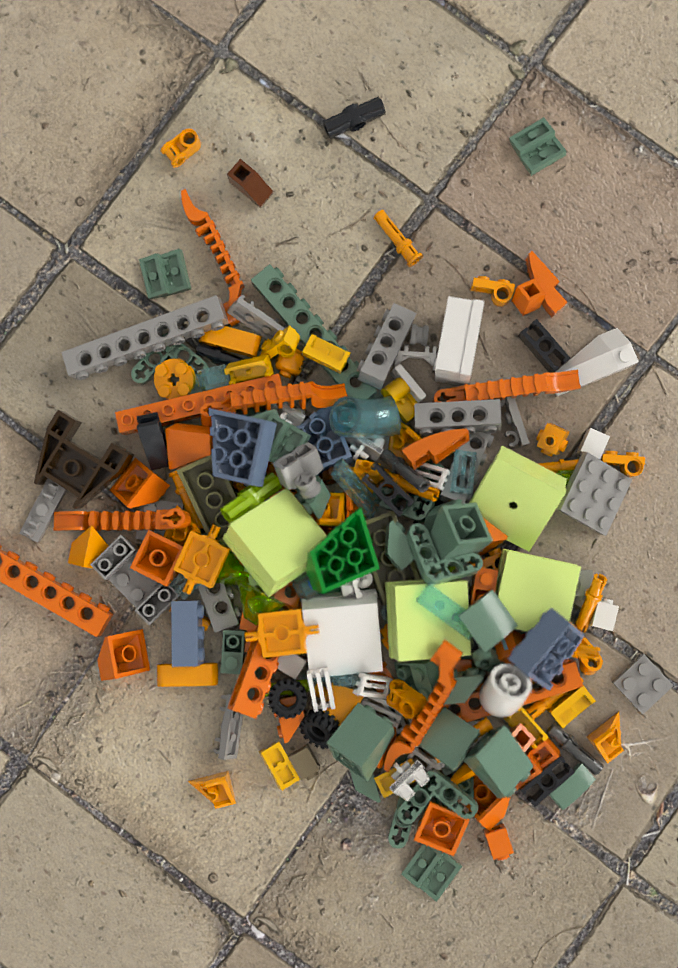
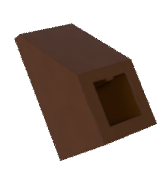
M241 159L227 173L229 183L260 208L274 193L260 175Z

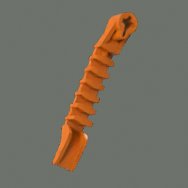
M186 189L181 191V199L189 222L194 226H200L195 229L198 237L210 231L212 232L205 236L203 240L206 245L216 241V244L210 246V250L213 254L221 251V254L215 256L218 264L226 262L219 269L223 275L229 271L231 272V274L224 277L226 284H231L232 286L228 288L230 292L229 301L223 305L229 324L233 327L240 323V321L227 313V311L238 297L241 296L242 289L245 288L242 280L240 281L239 273L234 269L235 265L230 260L229 252L225 250L226 246L223 240L220 239L221 236L218 230L215 229L214 221L210 219L207 212L201 211L193 205Z
M578 370L556 373L546 372L540 375H524L519 378L511 377L506 380H490L485 383L476 382L472 385L464 384L454 388L441 389L435 393L432 403L441 402L438 401L440 396H443V399H447L446 402L494 400L498 398L504 400L506 397L516 398L518 395L527 397L532 393L534 396H538L541 392L545 394L567 392L580 389L581 385Z
M310 381L309 383L300 382L294 385L290 383L288 386L282 387L276 385L275 388L265 387L262 390L253 389L250 392H245L244 390L237 394L230 392V395L223 401L207 403L200 408L201 425L212 427L209 408L236 414L237 409H241L245 415L248 414V408L253 407L255 412H259L262 405H265L267 410H271V404L276 403L278 408L281 409L283 408V402H288L289 407L294 408L295 400H299L301 408L306 409L307 398H311L312 405L316 408L331 407L347 401L348 396L345 383L321 386Z
M178 508L157 510L156 512L146 510V512L125 511L124 513L120 511H114V513L103 511L102 513L97 511L54 512L53 531H86L91 525L96 531L185 529L191 523V516L187 511ZM182 517L178 522L170 520V518Z
M446 640L443 641L431 658V661L440 667L438 682L417 718H414L410 725L406 724L401 735L395 738L389 748L384 763V770L387 772L390 771L399 756L412 753L415 747H418L457 683V680L454 678L453 667L463 652Z

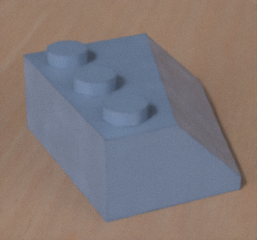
M332 406L320 408L317 412L312 413L301 425L296 426L311 435L308 442L317 448L323 465V470L318 473V476L335 465L354 463Z
M209 408V416H211L212 420L210 436H213V449L211 450L213 476L263 487L277 423Z
M551 607L541 615L537 625L527 632L522 643L512 650L511 656L508 659L525 675L550 691L553 687L551 683L553 677L556 674H561L564 669L562 667L564 660L572 657L585 635Z

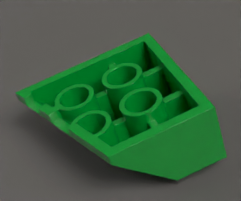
M361 507L308 552L306 571L312 590L324 594L380 569Z

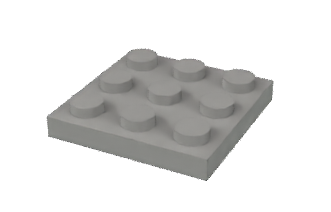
M582 452L565 488L566 494L556 509L597 533L606 536L633 479L592 454Z

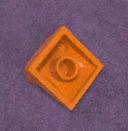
M429 801L421 820L417 824L414 841L454 856L470 819H464L452 809Z

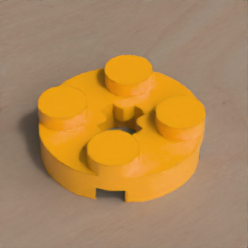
M178 358L168 359L156 366L154 385L158 394L169 400L189 395L196 385V375L193 368L185 363L184 360ZM172 374H175V377H179L176 385L170 380Z

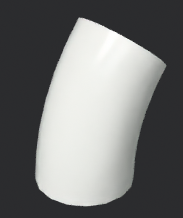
M501 664L495 667L489 678L480 688L479 698L481 705L492 716L499 718L511 716L521 708L530 694L532 688L530 678L515 665Z

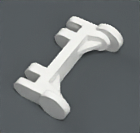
M404 344V351H399L395 359V367L407 358H418L426 360L435 370L437 346H433V353H429V346H425L424 352L408 351L409 345Z
M415 747L413 752L407 757L411 759L416 755L428 764L425 771L432 769V767L440 771L445 766L442 762L438 763L436 759L421 751L419 747Z

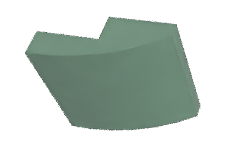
M545 118L509 137L513 149L531 176L566 156V149L555 137V130Z
M181 249L161 255L156 253L139 259L148 299L165 297L191 290L185 259Z
M271 412L267 421L277 423L269 461L274 463L280 457L290 454L300 445L307 443L311 435Z
M493 589L458 615L484 653L518 626Z
M444 707L426 732L419 746L455 772L468 755L467 751L479 737L480 731Z
M422 844L401 875L437 902L463 866L447 853Z

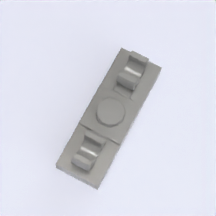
M244 295L238 297L227 311L231 316L265 339L273 338L277 331L288 327L286 324L282 327L278 324V318L274 320L258 308L253 307V301L248 303L243 300Z
M506 397L504 400H501L500 407L505 404V420L507 424H511L514 430L504 434L505 437L509 435L514 437V442L509 443L508 447H514L517 444L519 448L529 444V440L515 398Z
M47 479L19 534L40 543L54 516V512L57 511L67 490L52 480Z
M232 694L221 696L222 699H226V706L220 707V710L225 711L221 723V736L215 738V741L220 742V749H214L213 752L219 754L218 758L222 760L236 759L243 714L227 709Z

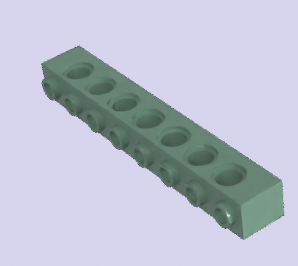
M269 264L251 279L252 285L288 326L290 325L300 335V342L304 346H306L310 334L318 331L321 333V339L348 351L344 345L341 347L336 342L337 337L330 329L327 331L322 326L324 322L319 315H313L309 309L311 307L304 298L299 299L296 295L297 290L290 282L287 284L282 279L284 275L278 267L273 268ZM273 285L281 286V290L277 293L270 291ZM287 300H292L295 303L292 308H285L283 305ZM299 316H306L308 321L305 324H299L297 318ZM350 357L346 362L348 369L341 372V374L321 365L336 384L345 383L346 394L357 409L377 394L375 387L364 382L357 388L350 385L351 379L358 378L360 374L357 371L359 363L357 361L353 362Z

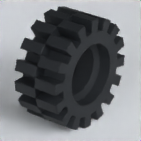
M284 678L279 680L272 686L269 692L268 705L271 707V711L277 714L279 718H295L306 707V689L295 679ZM285 690H290L296 695V702L290 707L282 705L279 700L280 694Z
M311 709L299 726L301 734H305L304 739H309L308 743H314V747L318 748L320 746L321 749L329 748L327 742L339 728V721L334 720L335 716H330V712L327 710L324 713L322 709H319L318 712H314V709Z

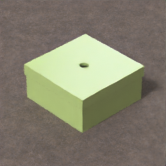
M501 446L469 503H477L482 517L508 536L507 541L530 552L566 494L565 486L567 479Z
M285 488L232 522L226 534H224L223 540L267 596L270 597L306 572L308 552L327 535L290 490Z
M502 548L495 593L518 626L515 629L528 632L537 625L541 615L551 607L570 622L581 566Z
M460 578L437 585H429L423 579L385 582L388 646L391 659H396L399 662L431 659L444 640L462 651V656L471 655L470 633L458 617L460 613L469 608L468 582Z

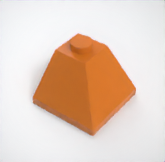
M135 458L110 491L130 509L157 502L166 493L170 485Z
M143 629L105 637L97 659L101 681L150 671Z
M475 775L473 776V799L478 804V811L474 817L490 831L505 816L510 797L497 798L483 781ZM468 803L465 806L471 811V805Z

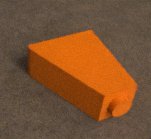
M176 423L165 429L169 469L173 470L212 455L213 436H210V427Z

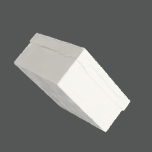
M448 296L435 366V382L457 386L469 385L484 301Z
M376 589L361 590L363 597L358 599L355 594L343 597L342 592L301 596L305 625L312 626L318 624L320 634L307 635L306 656L308 658L309 670L328 667L330 676L383 671Z

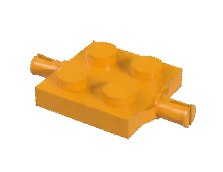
M212 524L208 536L190 531L173 569L187 579L182 590L184 593L186 592V594L191 595L195 583L203 584L209 588L214 587L231 550L216 540L221 527Z
M302 609L259 613L257 632H246L245 637L248 638H245V641L259 640L263 658L307 653V635L320 634L318 624L312 626L305 625Z

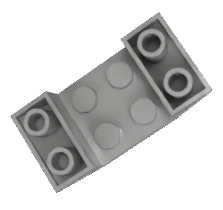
M120 535L90 565L105 580H109L136 607L135 611L148 625H151L171 605V601H175L180 594L172 583L166 587L130 569L139 549L124 536Z

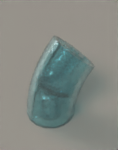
M345 396L338 399L330 411V427L338 436L374 439L399 435L401 431L398 408L392 396L371 399Z

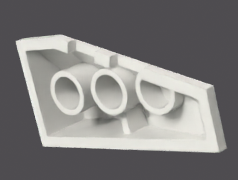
M618 328L598 335L556 372L578 370L579 382L581 387L630 368L639 361L631 342ZM570 391L555 393L556 397H558Z

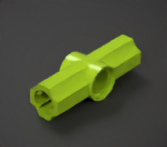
M269 473L265 476L263 487L249 485L242 489L236 498L220 508L224 519L231 524L264 503L267 498L282 488L279 478L274 473Z

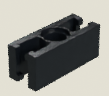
M537 319L518 335L549 373H554L559 369L548 357L551 353L562 361V366L571 359ZM533 328L540 338L534 341L526 332ZM539 343H546L549 351H542Z
M158 412L137 416L139 424L137 425V430L151 471L169 467L166 436Z
M375 461L370 468L374 471L377 470L383 479L378 484H375L368 478L369 475L364 472L361 475V480L400 517L404 513V507L402 505L397 507L392 499L397 494H400L407 500L406 505L408 507L415 501ZM385 484H391L394 488L391 493L385 494L381 490Z
M561 755L543 768L542 773L519 788L525 795L529 788L535 784L539 785L540 789L532 797L529 796L527 798L534 807L575 773L565 763L566 760ZM561 761L566 768L555 775L552 770ZM546 774L550 775V782L542 784V777Z

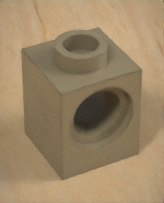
M308 744L289 754V760L300 780L305 778L310 780L318 775L317 771L320 770V765Z

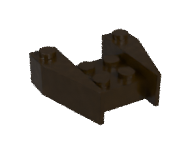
M57 410L46 429L34 484L44 485L47 479H50L78 497L72 506L73 508H82L125 472L134 454L118 444L111 443L102 459L96 457L71 441L82 422L65 411Z

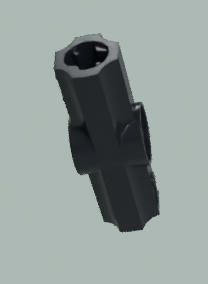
M378 96L360 105L354 103L345 107L341 113L323 120L327 136L331 139L349 130L351 132L360 130L367 122L386 114L384 104Z

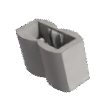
M309 442L300 445L290 454L280 457L273 464L281 485L288 490L297 488L294 482L301 473L312 471L317 476L323 470L317 448Z

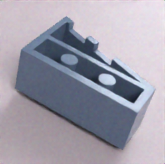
M201 600L171 601L172 667H193L205 663V630L202 625L204 605H201Z

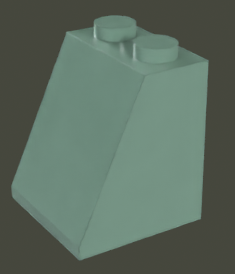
M477 503L441 506L430 533L439 560L468 553L478 554L493 541ZM424 549L425 555L429 559L430 553ZM453 564L447 565V567H453V566H455V565H453Z
M358 702L328 740L327 745L335 760L368 782L395 735L393 723L385 716L382 718L378 716L371 706L367 704L363 706Z
M505 725L488 731L467 753L468 755L463 760L497 798H509L517 790L515 786L520 781L524 782L531 775L529 771L534 767Z

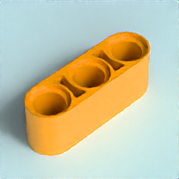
M224 326L223 329L218 331L210 330L205 332V335L200 337L199 342L253 358L257 357L262 337Z
M204 663L193 667H172V664H157L158 687L218 685V663Z

